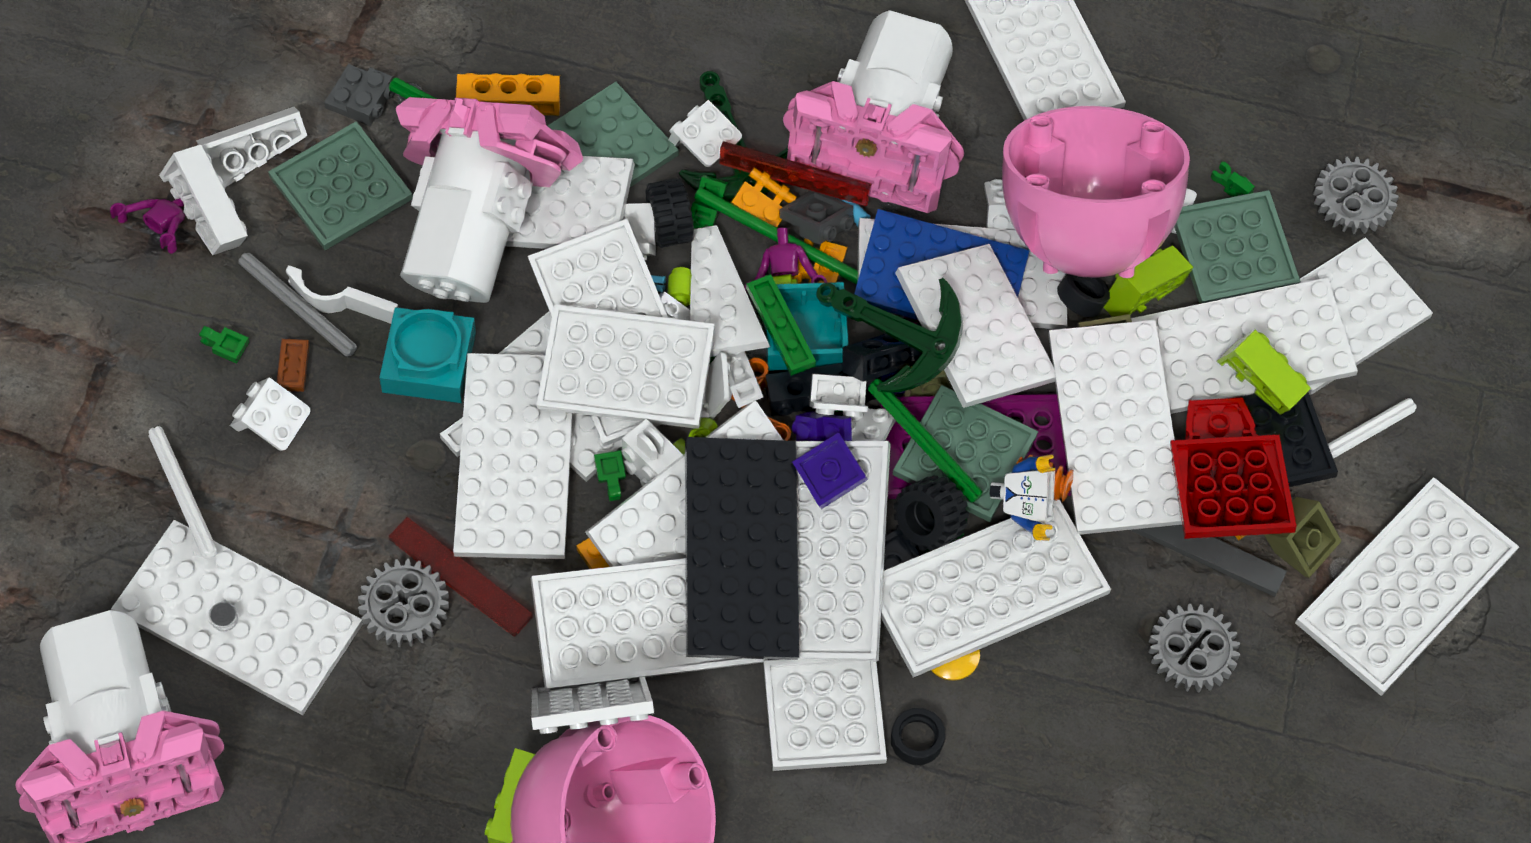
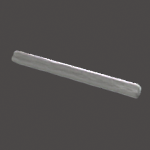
M251 253L241 255V258L238 260L239 265L344 356L348 357L354 354L357 345Z

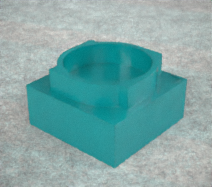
M844 282L831 283L835 285L837 290L844 289ZM824 283L776 284L816 360L815 367L843 363V347L849 345L847 318L836 312L832 306L826 307L818 300L816 295L817 289ZM825 290L822 295H829L831 290ZM765 326V336L770 346L766 348L768 370H788Z
M395 307L379 377L382 393L462 403L466 382L467 354L472 353L476 335L474 318L456 316L454 312L440 310H411Z

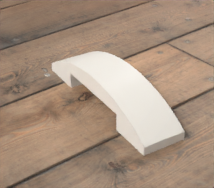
M745 351L726 354L727 362L730 363L728 381L738 408L763 398L762 391Z

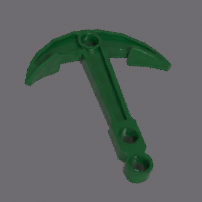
M712 71L704 72L700 76L699 86L704 92L705 102L709 100L713 105L720 104L721 106L715 107L738 129L731 114V105L725 90L720 86L718 74ZM742 138L727 152L734 176L716 178L715 173H697L683 169L679 172V176L695 190L699 189L703 175L728 182L724 200L732 201L745 181L751 186H754L756 183L754 179L748 176L755 166ZM788 147L774 156L772 164L758 169L762 173L765 171L771 175L770 178L779 185L789 174L786 168ZM763 187L760 192H762L765 195L768 192H770V190Z
M944 278L939 279L941 290L939 312L942 317L936 331L928 330L870 305L865 299L844 289L837 290L835 285L831 283H824L818 287L816 295L822 305L826 307L832 306L836 312L857 322L863 321L922 353L912 368L906 365L896 375L878 384V392H902L921 386L933 380L954 358L960 345L963 319L959 300L950 284ZM825 290H831L829 295H822ZM853 300V304L851 306H845V303L847 301ZM939 344H945L943 350L936 349Z

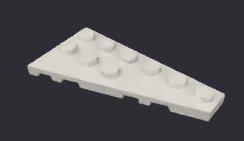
M717 225L694 229L691 243L690 321L715 324L710 357L717 356L719 352L731 354L770 347Z

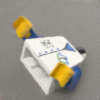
M1052 454L1028 457L1014 465L1012 472L1005 474L1004 483L992 482L990 485V498L1004 500V513L1010 514L1014 522L1032 533L1034 539L1039 541H1049L1050 538L1046 537L1045 531L1046 529L1052 530L1053 528L1051 524H1042L1053 520L1055 468H1051L1049 465V459L1054 458Z

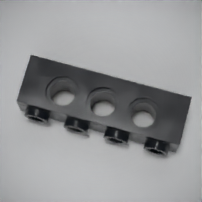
M883 334L844 346L843 372L864 382L899 371L906 365L911 367L922 353L887 334Z
M843 363L812 367L792 376L789 371L766 375V393L771 416H786L793 412L816 410V408L810 407L812 374L852 376L843 372ZM876 378L866 381L865 403L876 399L868 390L869 385ZM797 392V393H800V394L793 395V394H791V393Z

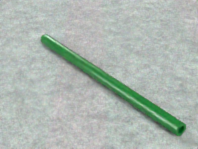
M701 187L697 190L694 199L778 243L777 227ZM788 234V243L801 246L809 260L830 269L832 272L838 273L839 276L857 285L858 270Z

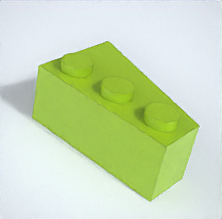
M1173 245L1165 250L1158 249L1151 257L1135 266L1133 277L1123 278L1119 274L1115 275L1116 281L1109 290L1110 299L1103 308L1112 317L1131 315L1136 310L1141 314L1147 309L1145 304L1150 300L1156 298L1159 301L1181 286L1192 271L1193 266Z
M1256 329L1237 340L1216 361L1221 366L1226 363L1238 373L1235 377L1240 382L1246 379L1257 389L1255 394L1280 415L1289 411L1311 389L1307 384L1306 378L1301 373L1294 371L1288 364L1287 358L1282 353L1276 352L1270 345L1269 339L1263 333L1257 332Z
M517 748L514 749L510 765L505 773L502 791L498 793L494 809L496 811L493 819L490 818L486 825L485 835L488 836V843L512 842L510 820L515 789L523 771L535 754Z

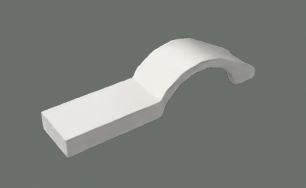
M289 265L286 269L290 286L318 312L334 313L348 308L391 324L395 307L399 308L396 303L351 287H347L342 292L331 296L318 295L311 292L304 285L301 269Z

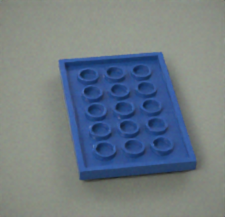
M878 209L854 294L865 299L868 304L884 311L918 320L895 274L898 267L990 244L1018 298L1029 250Z

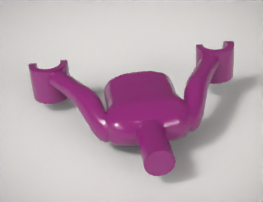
M180 198L172 202L166 199H147L129 205L115 203L111 206V218L118 216L119 223L127 221V213L151 208L143 215L145 224L154 232L162 234L160 237L162 249L167 246L170 254L176 252L175 232L179 224L185 219L181 209L184 203Z
M778 228V244L770 246L765 250L755 280L766 275L770 264L772 276L798 275L799 257L803 268L811 278V283L819 281L828 283L824 276L816 273L802 247L788 243L787 228ZM745 284V285H744V288H745V291H746V293H747V295H748V297H749L748 291H747V289H746V284Z

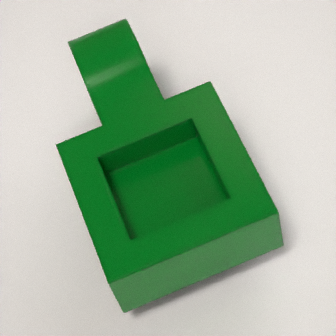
M1222 161L1219 166V170L1224 172V174L1213 170L1211 179L1225 187L1224 192L1231 197L1253 193L1255 186L1246 177L1240 176L1235 171L1231 173V167L1226 162Z
M204 326L199 333V336L202 337L200 340L202 344L210 347L213 346V354L236 364L249 344V337L226 327L219 333Z
M621 450L595 454L593 458L598 483H607L609 502L620 500L621 491L618 480L626 478Z

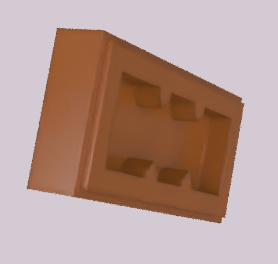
M282 339L277 383L287 391L304 392L309 340Z

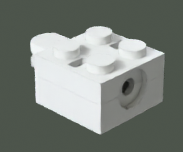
M647 419L622 438L624 469L630 475L635 474L640 479L642 487L683 455Z

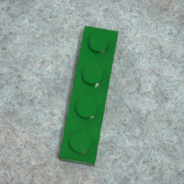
M770 274L746 283V289L790 375L792 376L815 367L816 360L772 275Z

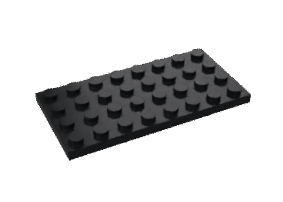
M686 437V657L798 660L796 468L792 463L796 460V441Z

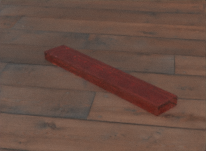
M725 141L722 142L720 147L719 164L748 173L755 167L762 173L764 171L771 175L770 178L776 181L867 206L869 203L871 183Z
M406 517L389 535L391 542L417 562L421 561L422 566L427 567L430 565L433 574L438 572L440 580L445 581V584L515 637L533 618V614L463 559L454 557V553L410 518Z

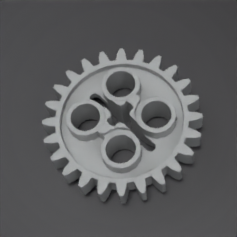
M1345 157L1343 164L1338 159L1335 160L1334 165L1327 164L1325 171L1321 170L1314 185L1313 195L1316 196L1314 204L1320 205L1318 213L1326 212L1324 220L1333 219L1332 227L1341 224L1343 232L1348 227H1351L1353 234L1356 233L1358 228L1366 234L1369 227L1374 232L1377 230L1378 225L1384 227L1386 221L1390 220L1393 212H1395L1396 202L1399 198V195L1395 194L1397 186L1391 185L1393 177L1385 178L1386 169L1379 172L1377 170L1378 163L1371 167L1369 166V159H1366L1363 164L1360 163L1359 157H1356L1354 162Z
M395 559V564L392 568L389 564L384 563L385 571L383 572L375 568L376 578L367 576L366 580L369 586H361V592L364 595L358 596L359 604H362L358 607L359 614L363 615L361 617L363 625L368 624V633L376 631L375 636L378 641L386 636L387 645H390L393 639L397 640L398 647H401L403 640H407L410 647L413 646V639L415 638L424 643L423 635L425 633L433 637L432 628H442L441 622L438 619L446 620L447 614L443 610L449 609V602L446 601L449 599L448 591L444 590L446 588L445 581H439L440 574L436 572L431 575L432 569L430 565L422 569L421 561H418L415 566H411L410 559H407L405 565L402 566L398 559ZM407 583H417V586L412 589L405 588ZM385 593L392 595L388 600L379 599ZM421 605L429 607L424 612H418L416 608ZM397 616L403 618L400 623L390 622L392 618Z
M1188 604L1186 611L1178 605L1175 614L1171 610H1167L1166 618L1160 616L1157 622L1158 625H1154L1152 629L1154 635L1150 636L1149 643L1153 645L1150 646L1148 652L1155 656L1152 658L1151 663L1160 664L1157 673L1166 672V682L1172 678L1176 680L1175 688L1184 683L1187 692L1191 685H1195L1197 692L1201 691L1203 685L1210 691L1212 690L1213 682L1221 686L1224 681L1223 678L1229 679L1232 674L1230 670L1234 671L1237 666L1235 661L1238 660L1240 653L1235 650H1238L1240 642L1233 641L1236 638L1237 632H1228L1232 623L1227 622L1223 624L1221 622L1223 614L1215 618L1213 616V608L1205 613L1201 604L1197 611L1193 610L1191 604ZM1186 626H1192L1198 632L1191 633L1186 629ZM1209 631L1210 634L1202 640L1199 648H1195L1184 664L1180 665L1178 662L1187 655L1189 648H1193L1204 632ZM1208 644H1215L1219 647L1220 650H1212L1209 648ZM1169 645H1175L1179 647L1181 652L1172 651L1169 648ZM1191 663H1198L1203 669L1196 670L1191 666Z

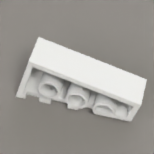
M291 107L196 140L198 145H202L204 151L210 155L212 166L216 174L221 177L225 190L233 182L239 181L253 169L262 166L273 156L282 153L305 138L307 133L299 111L295 107Z
M202 145L173 153L159 176L163 182L169 181L173 187L170 192L175 200L179 198L184 203L183 212L188 219L196 221V231L211 254L216 255L241 246L248 236L246 226L239 219L233 200L228 198L224 190L223 181L216 174L212 166L210 155L204 151Z

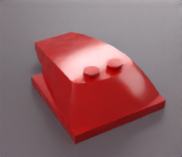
M1243 398L1189 400L1185 440L1170 441L1172 466L1184 539L1295 533L1297 525L1280 436L1257 435L1254 420Z

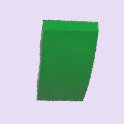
M703 175L699 188L701 187L724 199L728 182ZM695 200L692 204L691 212L694 229L715 226L719 211L698 200Z

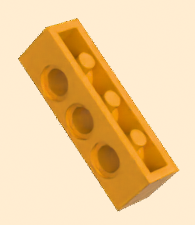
M457 74L456 98L477 99L479 102L531 105L543 115L560 116V76L550 74Z

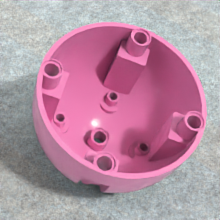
M1075 106L1050 110L1035 115L1017 125L1004 142L1002 189L1011 223L1029 250L1043 261V271L1047 274H1055L1061 271L1078 277L1099 278L1119 274L1120 277L1131 278L1134 276L1135 266L1149 258L1163 244L1180 216L1187 190L1190 161L1189 150L1183 139L1170 127L1151 117L1129 110L1102 106Z
M649 715L648 719L630 721V717L618 718V723L610 725H600V721L588 722V727L581 729L569 728L558 739L545 744L527 764L518 781L511 805L510 820L511 843H714L716 825L713 790L707 770L698 752L677 728L662 719Z

